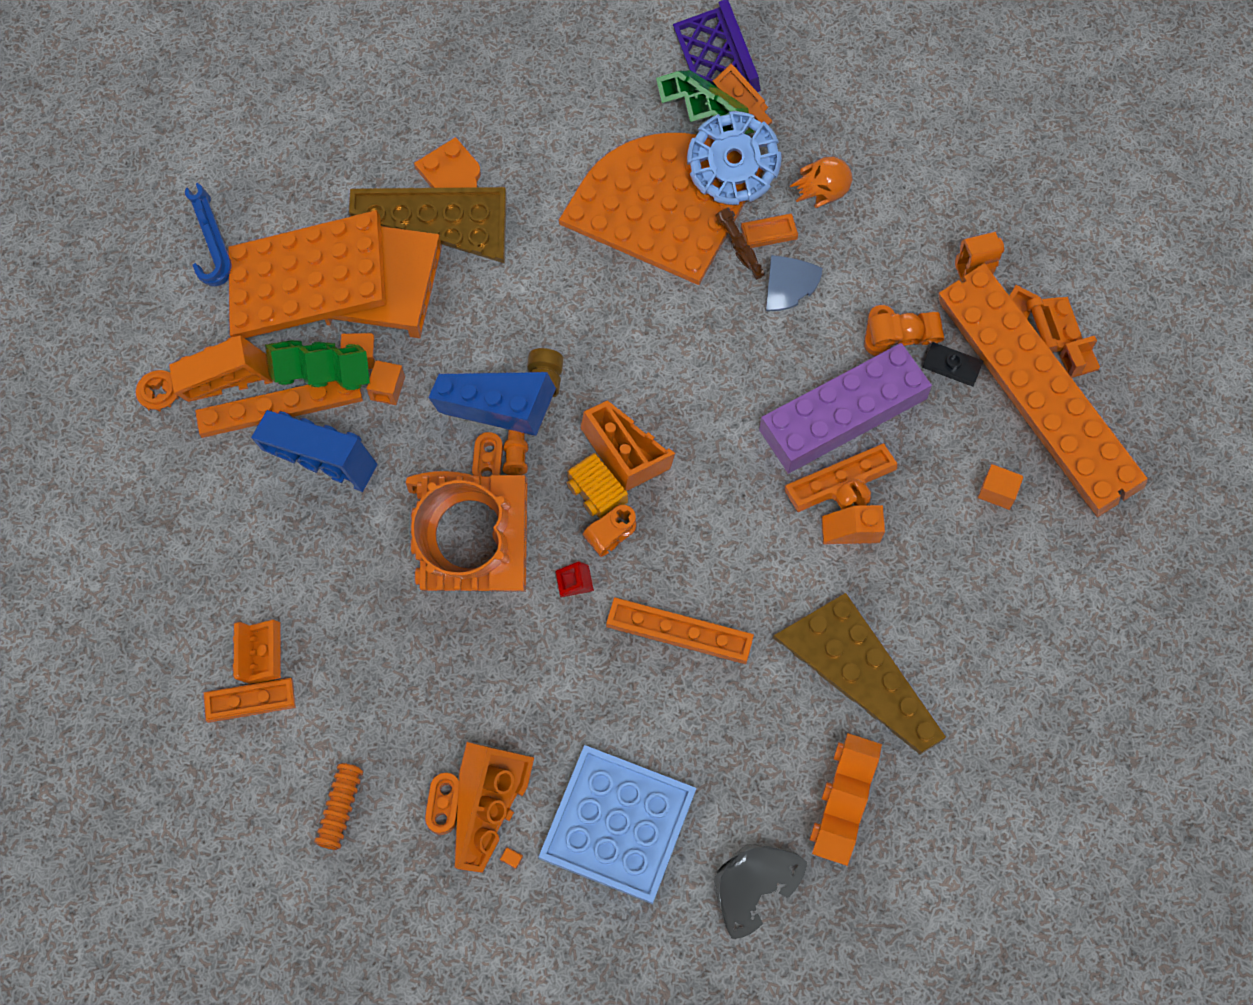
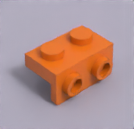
M273 619L254 625H247L242 622L234 623V679L248 684H257L281 678L280 622Z

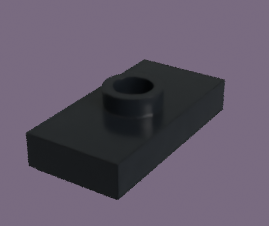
M932 342L922 368L974 387L984 361Z

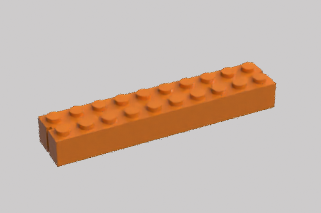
M985 263L965 275L964 283L958 280L939 292V301L942 308L978 357L984 361V365L1096 517L1117 506L1120 497L1125 501L1145 488L1148 478Z

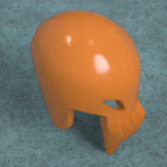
M835 156L823 157L801 168L800 175L803 177L791 184L790 187L800 185L797 187V189H802L799 194L804 193L796 202L816 196L814 207L818 208L842 198L850 190L853 181L852 172L845 161Z

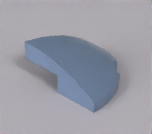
M771 255L766 311L790 309L797 306L798 300L807 294L811 296L820 282L823 268L802 260Z

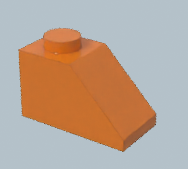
M883 505L852 506L822 516L823 544L880 543L885 533Z

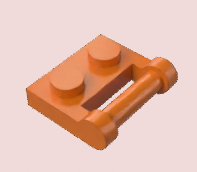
M1036 297L1026 302L1028 311L1032 312L1040 337L1051 352H1060L1066 343L1083 339L1068 297L1047 299Z

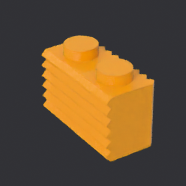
M596 453L591 454L567 471L569 481L566 483L568 488L575 496L581 495L585 500L583 505L592 517L597 515L601 519L615 507L628 503L627 491L621 486L610 470L607 469Z

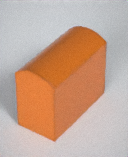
M507 847L500 861L517 869L523 855Z

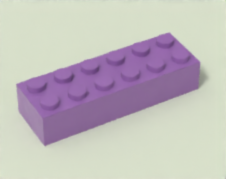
M900 343L762 416L759 431L789 474L927 399L932 385L903 344Z

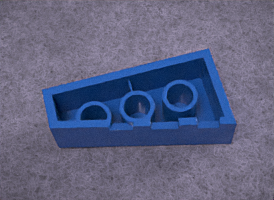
M547 372L438 374L428 398L439 413L536 436L556 387Z
M267 410L251 437L262 451L293 464L297 460L301 466L315 473L321 469L322 472L332 477V480L341 484L344 479L348 480L354 485L353 488L360 492L364 491L378 465L361 443L362 439L351 432L343 434L328 425L323 427L317 426L308 419L301 418V420H298L282 411L275 413Z

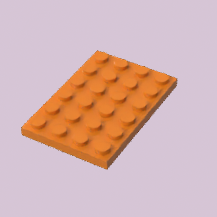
M377 210L229 246V256L232 263L229 273V322L231 337L239 335L243 338L253 337L386 305L381 219Z

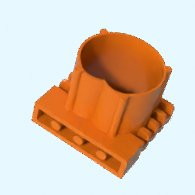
M491 475V477L422 476V482L417 483V498L421 500L417 501L416 508H412L411 553L415 554L416 560L420 561V568L415 570V583L420 585V590L526 592L528 478L525 475ZM465 501L484 503L491 507L498 516V521L493 527L492 534L498 549L489 561L477 568H462L452 564L443 556L437 543V527L440 519L449 508Z

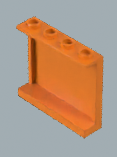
M381 226L386 305L324 320L328 326H331L332 319L405 329L408 330L410 337L421 338L442 249L439 234Z

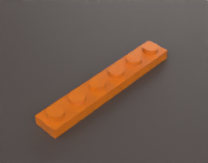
M336 381L328 382V385L324 387L304 385L195 410L199 435L201 438L257 426L267 410L275 413L282 411L292 417L362 402L363 398L361 389L347 390L342 388Z

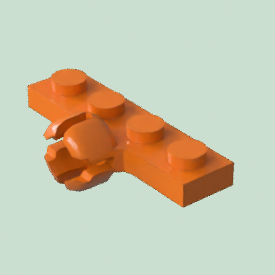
M883 443L785 485V493L797 512L829 499L835 500L841 509L852 507L853 503L856 506L868 505L871 499V491L866 483L897 470L898 463Z

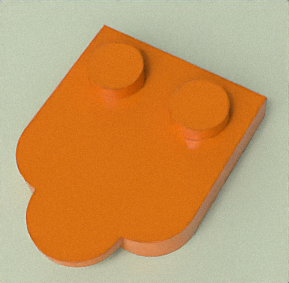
M456 137L414 163L415 169L431 188L477 187V181L481 176L478 162Z

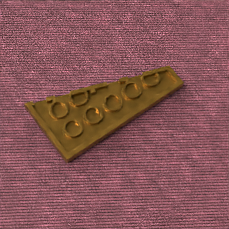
M506 187L350 189V216L377 210L380 215L381 226L439 234L442 245L505 263Z
M846 593L773 636L774 640L794 653L793 655L807 663L821 677L850 700L859 704L874 719H878L892 730L893 734L919 754L924 753L946 738Z

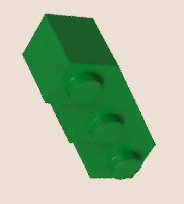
M691 70L676 71L656 78L661 102L671 103L685 99L690 122L703 121L718 114L720 116L728 115L731 111L749 113L747 106ZM732 125L722 127L723 132L733 130ZM748 128L744 134H751L754 131Z
M295 340L265 344L269 376L275 383L287 385L294 383L295 379L302 378L312 387H324L328 385V382L336 381L342 388L347 390L360 389L362 385L370 384L367 352L360 345L348 344L346 348L338 349L335 343L314 342L312 345L303 346L302 341Z

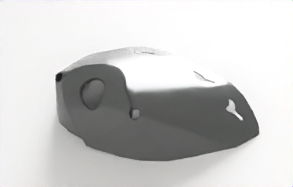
M747 844L719 868L714 877V883L724 923L732 939L750 935L763 925L759 914H755L754 919H751L750 911H756V905L761 895L770 894L773 891L776 892L777 883L786 884V887L781 888L779 894L786 898L793 894L805 875L807 861L796 853L779 848ZM796 864H798V867L795 868V875L793 876L790 866H795ZM735 922L743 925V928L738 927L735 931L733 930Z

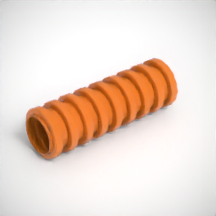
M347 763L337 765V770L339 771L334 774L336 781L331 784L333 791H330L328 794L331 798L325 804L328 808L323 810L325 818L320 820L322 827L317 830L319 837L314 840L318 846L331 850L341 849L342 845L339 842L344 839L342 832L347 829L345 822L349 821L348 812H352L353 809L350 805L355 802L353 795L357 794L358 789L356 785H359L361 782L358 778L363 775L361 768Z

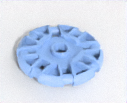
M731 111L728 115L720 116L718 114L713 116L698 128V134L695 138L691 139L689 144L687 164L691 166L692 172L690 176L694 184L704 195L709 194L714 197V201L722 204L739 205V202L749 200V202L758 199L771 188L770 183L779 174L782 156L781 152L778 151L777 144L779 141L769 125L764 121L761 123L756 120L752 114ZM732 125L733 130L723 132V126ZM748 128L756 131L752 138L744 134ZM707 138L714 140L711 147L704 144ZM760 147H767L768 154L761 155ZM732 151H737L741 154L742 159L739 163L732 164L727 160V155ZM708 160L709 167L702 169L700 162ZM758 168L765 171L762 178L756 176ZM716 178L719 182L723 183L720 189L712 184ZM745 182L746 190L737 192L735 184Z

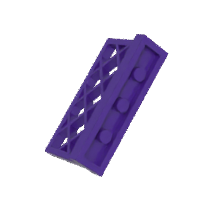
M729 0L719 1V7L673 24L689 70L696 73L700 64L711 68L706 77L700 74L697 75L716 86L712 82L714 79L711 78L716 70L723 72L727 68L719 65L723 57L726 56L734 59L732 65L735 68L737 67V70L757 92L761 91L759 76ZM718 18L719 22L715 29L704 26L708 20ZM688 27L696 29L692 37L682 35L680 30ZM701 31L711 34L707 43L697 40ZM716 37L726 40L723 48L712 45ZM693 45L703 48L699 57L689 54ZM708 51L719 54L715 62L704 59Z

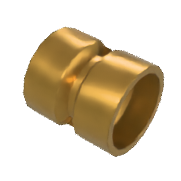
M547 348L531 350L528 356L527 370L529 372H547L556 387L553 397H556L559 394L561 383L559 375L562 373L564 358L562 354Z

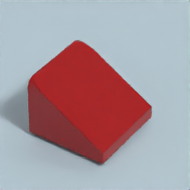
M578 561L555 571L561 598L594 591L589 565Z

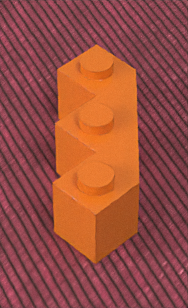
M847 733L844 744L838 742L833 760L838 761L832 784L826 782L821 799L826 801L820 824L814 823L809 839L815 842L813 855L848 866L856 843L859 824L868 801L871 782L880 759L882 744Z

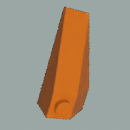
M466 743L459 773L455 849L456 869L480 873L484 871L500 840L497 832L503 820L510 821L514 814L510 810L517 794L523 796L528 787L534 757L475 743Z

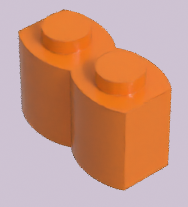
M996 232L962 240L960 253L957 254L955 259V267L962 282H964L965 275L984 263L992 274L995 273L1001 255L1004 253L1003 240L1000 237L998 238Z

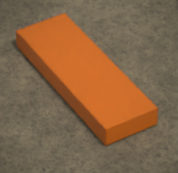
M286 678L204 692L206 721L210 723L296 708L293 679Z

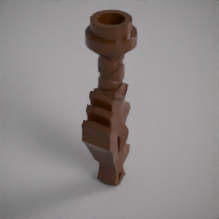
M729 207L721 210L715 215L717 218L716 222L718 225L726 227L732 238L731 243L734 246L737 258L746 268L752 271L756 280L762 278L765 275V271L758 264L754 250L750 248V245L746 244L743 233H740L733 221L735 213Z

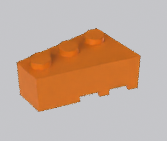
M608 400L584 411L580 429L606 467L626 491L671 469L675 452L669 448L666 450L654 440L655 437L649 432L647 434L634 425V421Z

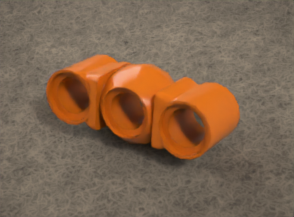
M939 312L920 313L919 315L914 313L901 315L883 313L869 318L873 345L875 347L893 346L896 343H902L903 346L912 344L929 345L932 342L940 343L945 340Z

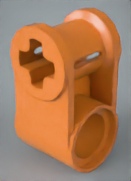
M619 505L604 517L588 526L583 532V536L598 555L604 557L609 553L608 550H614L619 543L633 534L636 529L635 512L630 506ZM622 518L624 521L628 519V523H619L618 519Z

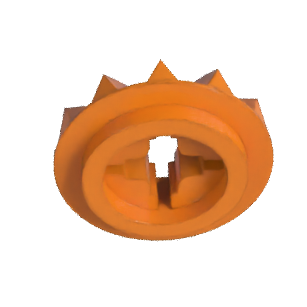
M156 370L149 372L139 380L136 386L137 400L149 411L154 409L160 412L162 408H171L172 403L175 400H179L178 395L174 394L171 373L168 371ZM162 386V389L166 394H158L157 397H155V394L152 390H159Z

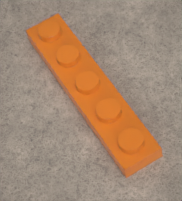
M615 597L606 622L607 628L742 664H747L754 634Z

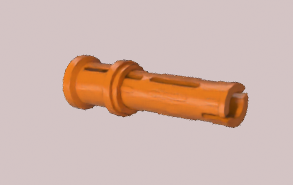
M508 429V440L505 441L503 449L506 452V463L503 464V472L508 475H524L528 471V466L525 464V453L528 452L525 433Z

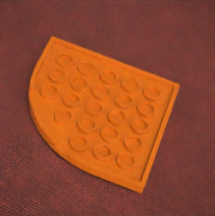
M660 133L629 141L600 159L581 182L561 215L559 225L700 285L728 235L726 227L717 224L715 215L729 207L735 213L733 220L735 222L746 201L739 202V205L722 204L714 201V197L709 194L704 195L696 187L690 176L692 172L691 166L687 164L689 144L691 139L696 137V134ZM707 138L704 144L711 147L714 140ZM732 151L727 155V160L732 164L739 163L742 159L741 154L737 151ZM708 160L700 162L702 169L709 167ZM758 168L756 176L760 177L763 170ZM716 178L712 184L720 189L723 183L719 182ZM745 182L735 184L737 192L746 190Z

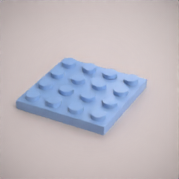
M584 745L538 858L653 904L696 788Z

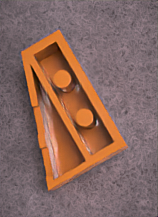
M241 335L230 337L225 342L206 347L201 352L182 357L179 361L169 364L174 394L187 402L223 394L222 389L239 386V390L248 389V383L264 380L265 385L273 383L268 372L266 353Z

